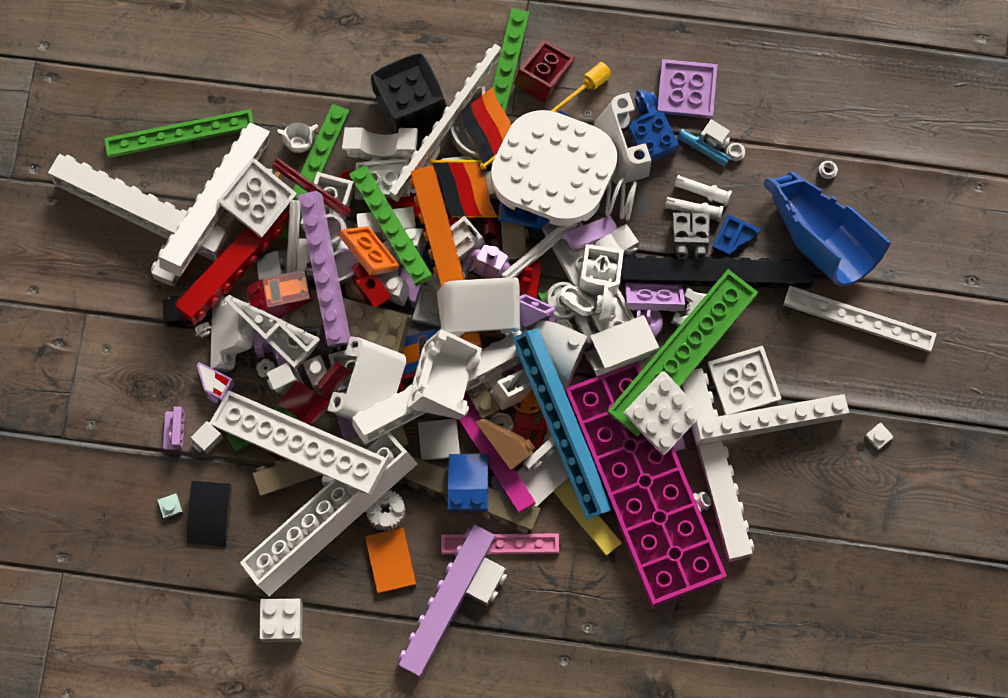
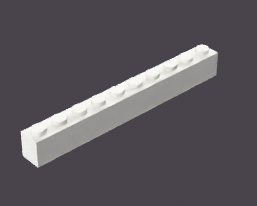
M249 123L246 129H242L239 140L232 144L231 151L224 156L220 168L217 167L215 169L212 180L207 181L203 193L197 196L193 208L190 207L188 209L184 221L179 222L176 233L169 237L166 248H162L159 252V268L179 277L182 275L225 210L216 202L251 157L258 161L269 144L270 131L252 123Z
M521 331L514 336H506L505 339L499 342H493L489 347L481 350V362L477 367L470 370L465 392L522 363L512 340L513 337L521 334ZM412 385L408 386L406 390L395 393L389 399L377 402L368 410L360 411L352 417L353 428L364 444L426 413L416 411L407 406Z
M702 368L694 370L680 386L681 390L703 412L698 420L718 417L717 410H713L712 403H714L713 394L711 391L708 392L707 389L709 384L708 376L706 373L703 374ZM722 441L696 445L727 561L732 562L749 558L753 554L754 544L747 535V532H749L747 520L744 521L742 517L744 508L742 502H738L737 495H739L737 483L733 484L732 476H734L732 465H728L727 462L729 457L728 449L726 446L723 447Z

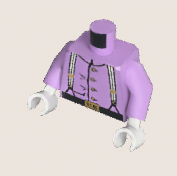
M484 245L482 249L471 251L461 265L464 278L467 277V270H469L470 273L482 279L503 278L502 273L511 267L506 254L500 252L496 246L490 247L488 245Z

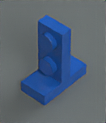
M502 202L499 203L498 221L528 226V233L536 234L549 222V219L518 207L513 210Z

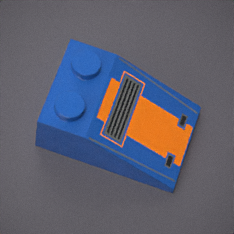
M440 329L427 330L407 336L404 350L400 352L406 357V365L402 375L416 372L425 343Z

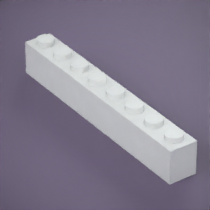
M843 394L696 420L692 425V431L696 445L841 420L849 413L845 395Z

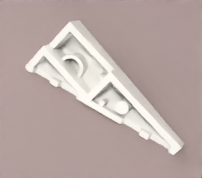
M231 295L225 298L295 369L310 356L320 342L318 337Z

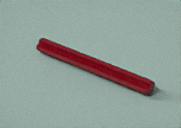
M276 159L273 162L272 166L275 170L308 193L313 191L321 193L324 204L343 218H347L350 215V208L280 159Z

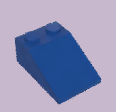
M449 454V513L488 512V454Z

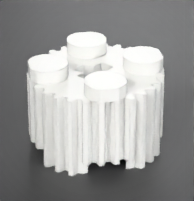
M388 490L366 510L367 518L372 527L380 531L382 529L384 531L394 530V528L398 529L397 526H401L406 514L404 501L395 491ZM389 508L390 512L382 513V509Z

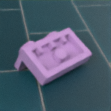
M174 407L173 412H165L164 450H183L185 412L182 407Z

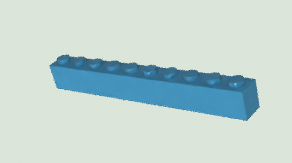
M539 328L528 330L513 337L512 340L586 520L612 510L610 500Z

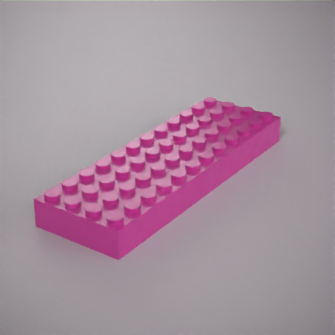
M637 361L565 388V394L613 508L612 512L650 606L654 608L722 582L726 579L727 575L674 448L672 447L665 455H662L642 433L638 437L607 413L641 372Z

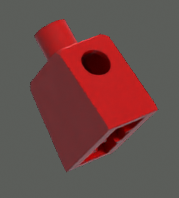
M360 262L352 266L351 269L356 275L352 280L368 304L376 308L391 297L376 274L369 275Z

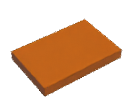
M369 226L340 230L338 236L369 275L398 271L400 265Z
M404 528L365 536L378 594L416 585Z

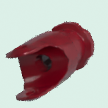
M482 217L484 224L482 229L486 245L490 246L491 238L496 236L498 246L502 249L500 227L496 222V217Z

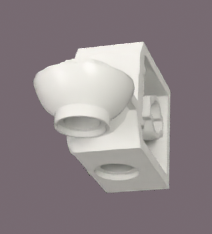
M586 244L582 259L579 289L589 295L597 296L595 313H599L598 320H603L610 315H615L617 298H613V295L617 294L620 284L624 250Z

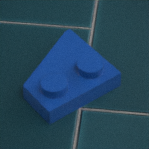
M728 214L712 249L730 256L756 237L761 229Z

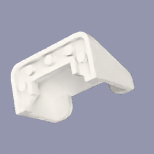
M518 278L449 281L442 284L437 292L441 329L460 338L465 332L501 330V333H504L505 336H514L520 331Z
M440 329L425 343L422 349L407 406L416 411L455 419L465 417L469 407L467 406V401L463 400L470 370L477 367L481 362L482 357L480 353L482 348Z

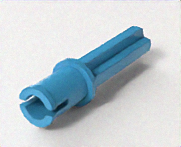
M684 128L680 131L677 139L691 146L690 149L698 150L722 166L727 164L729 160L728 155L699 139L700 136L696 137Z

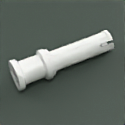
M680 175L677 176L674 185L675 187L708 197L707 199L710 202L722 203L725 207L728 206L732 195L730 190L719 189L716 185L710 187Z
M667 197L665 209L690 214H709V219L717 220L718 223L721 221L724 206H711L706 202L697 204Z

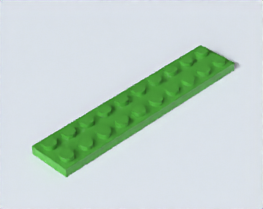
M727 269L607 413L638 437L641 432L623 412L663 371L680 387L753 301L758 292Z

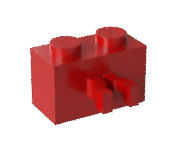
M534 261L516 276L519 280L520 296L526 294L537 299L542 262Z

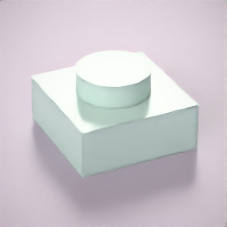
M177 494L158 499L164 519L183 513Z

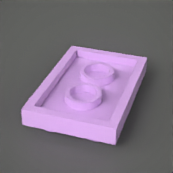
M625 283L627 309L634 311L667 310L671 312L684 311L685 309L682 284Z

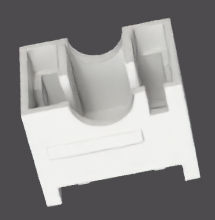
M465 216L451 226L460 262H463L471 251L480 249L485 245L483 237Z

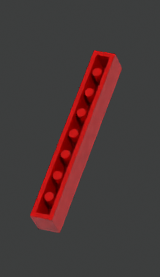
M290 205L286 206L263 237L260 238L247 227L174 304L178 313L194 325L198 321H202L206 316V312L218 304L219 297L231 290L234 282L243 277L248 267L256 263L257 257L262 252L265 253L269 249L270 244L275 239H278L282 235L283 230L289 226Z

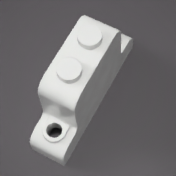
M226 295L220 296L218 304L212 308L210 368L222 372L231 371L235 366L236 355L249 350L254 342V328L225 300Z

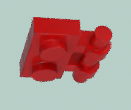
M516 412L512 432L524 437L526 440H530L532 431L537 432L536 441H531L535 447L534 452H536L544 444V436L548 432L546 420L541 418L540 423L537 425L534 424L535 416Z

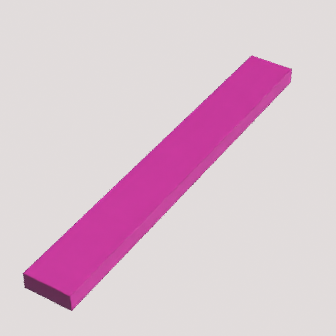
M464 393L463 400L467 401L469 409L465 417H461L458 420L479 453L488 454V467L520 514L534 506L536 502L516 471L508 467L476 423L481 417Z

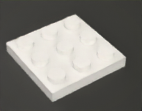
M251 157L216 202L261 238L297 193L256 159Z
M763 346L708 362V367L725 415L741 413L781 401V396Z
M665 371L661 372L623 412L662 455H665L703 414Z

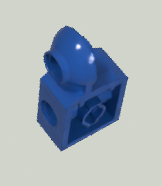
M636 90L635 104L639 113L644 115L633 120L629 125L628 135L633 146L646 143L651 162L676 153L679 144L664 112L656 111L655 109L658 107L655 94L652 91ZM636 151L639 156V159H643L645 157L643 151Z

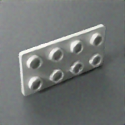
M552 437L533 453L516 472L535 500L536 504L534 506H538L568 478Z

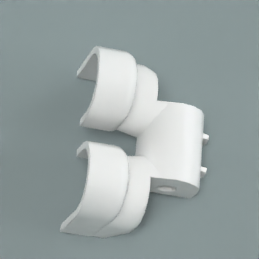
M327 214L326 217L341 285L349 282L356 276L351 268L359 261L338 236L340 230L347 229L346 223L337 215Z

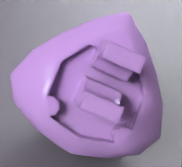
M637 310L635 318L644 315L654 337H657L663 327V318L660 311L645 310L641 312V310Z

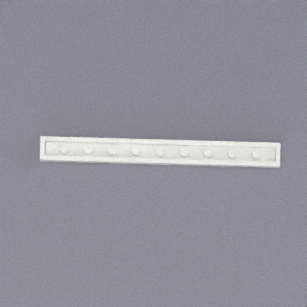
M494 44L491 49L489 48L486 51L484 60L476 65L474 74L471 78L468 77L463 85L464 88L461 92L456 93L451 106L445 108L442 114L443 117L433 125L431 134L423 139L421 148L413 153L411 162L408 166L405 165L402 168L401 176L397 181L392 182L389 192L393 200L399 201L410 185L411 171L424 166L459 117V113L464 110L502 56L500 46Z

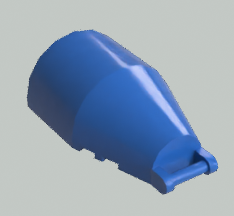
M790 172L786 176L775 179H765L764 186L773 195V202L796 248L835 284L842 287L850 286L860 281L882 260L891 241L849 205L844 207L836 202L837 198L825 196L821 193L822 190L804 180L796 172Z

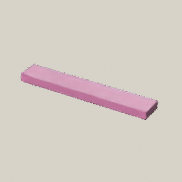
M559 533L494 534L496 539L487 555L559 554ZM441 534V555H454L458 546H463L466 540L464 538L465 534Z

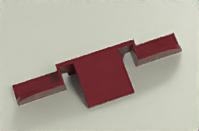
M340 362L335 363L318 382L319 391L323 392L322 395L317 394L296 380L279 400L278 405L302 419L301 422L313 426L329 406V400L333 392L340 388L352 371ZM267 451L269 455L276 458L277 460H280L282 458L279 455Z

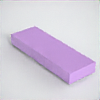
M611 216L567 231L564 237L574 251L585 247L586 244L590 245L597 242L606 235L611 234L618 227Z

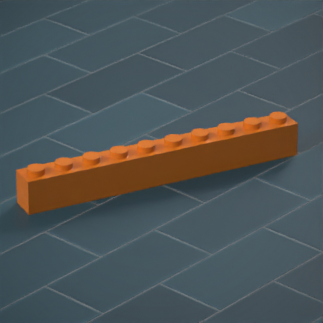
M433 165L411 171L412 178H409L411 188L415 189L417 193L414 196L416 206L421 208L422 213H419L421 224H425L426 231H423L426 242H430L431 248L428 249L430 259L434 260L436 264L433 267L435 277L440 279L441 284L438 285V289H440L442 284L446 282L465 280L436 171ZM479 331L465 332L460 336L461 339L483 349Z

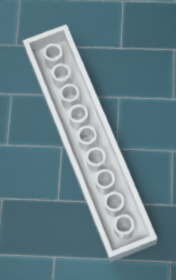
M59 154L48 172L55 186L166 239H169L171 235L176 233L179 222L184 221L187 211H179L169 202L162 203L152 194L147 196L135 186L128 187L125 185V182L118 178H115V180L109 178L107 173L101 170L97 172L86 163L80 164L70 155L63 156ZM215 225L196 253L215 262L230 246L225 230Z
M390 432L382 435L367 449L389 460L371 496L336 480H332L240 562L257 586L268 596H271L417 465V462Z

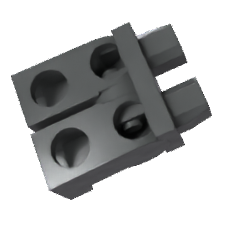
M673 213V253H676L677 259L685 260L688 254H695V259L705 260L709 247V214L692 213L690 231V213ZM679 218H683L686 220V223L676 221ZM697 219H703L705 220V223H696L695 221Z

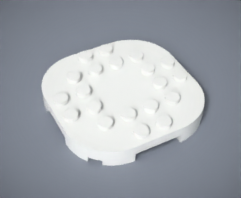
M539 110L529 112L519 117L508 130L492 164L491 185L496 192L497 198L507 207L513 210L518 207L550 219V224L573 226L576 222L587 221L598 210L601 199L615 173L617 163L616 147L611 138L597 127L553 111Z

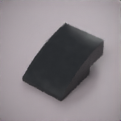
M191 481L187 543L227 545L231 512V484Z

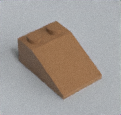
M487 418L476 421L511 470L519 467L535 453V447L529 439L526 440L524 437Z

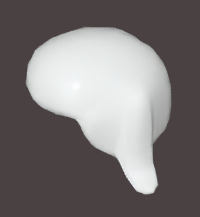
M292 123L284 131L280 129L277 131L282 135V142L290 151L303 153L310 148L318 125L315 124L309 127L303 123Z

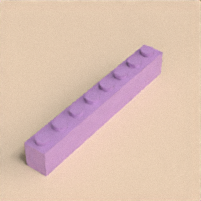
M313 191L298 195L327 345L336 348L348 345L350 333L323 197L321 193Z
M475 524L472 529H467L464 535L466 540L463 546L459 545L454 554L457 556L454 563L450 562L445 571L447 576L444 581H439L436 587L438 592L435 598L431 597L426 606L428 608L426 615H421L417 622L419 628L416 633L412 632L407 641L409 643L407 650H402L398 658L401 668L420 678L464 599L466 591L484 557L487 556L496 539L494 534Z

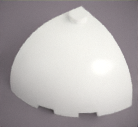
M537 321L533 324L531 330L539 328L565 391V388L569 387L586 350L587 336L557 323Z

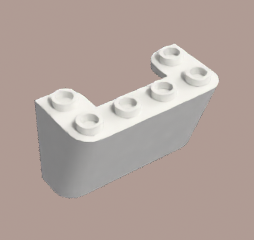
M629 93L614 97L594 122V127L605 132L616 147L617 163L614 176L611 178L616 184L622 178L627 183L649 177L651 158L646 143L627 148L621 130L630 123L628 112L634 111ZM638 150L643 151L645 157L638 160L634 157V153Z
M350 336L345 355L357 357L346 394L333 392L328 411L353 421L352 417L358 412L366 411L375 403L383 402L389 399L391 395L397 393L406 365V357L399 352L359 337ZM355 343H357L358 348L356 351L353 352V346ZM338 398H341V403L336 408L335 403Z

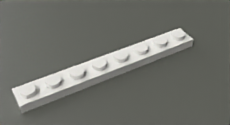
M789 286L783 304L784 306L928 353L931 352L936 333Z

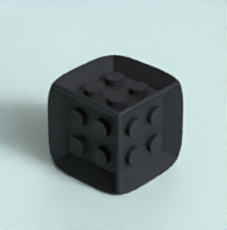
M422 53L412 54L392 62L371 75L373 92L393 134L398 133L399 128H417L418 133L433 127L443 117L442 114L447 107L446 100L429 62Z

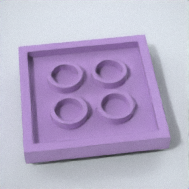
M662 59L657 111L669 115L712 119L718 64Z

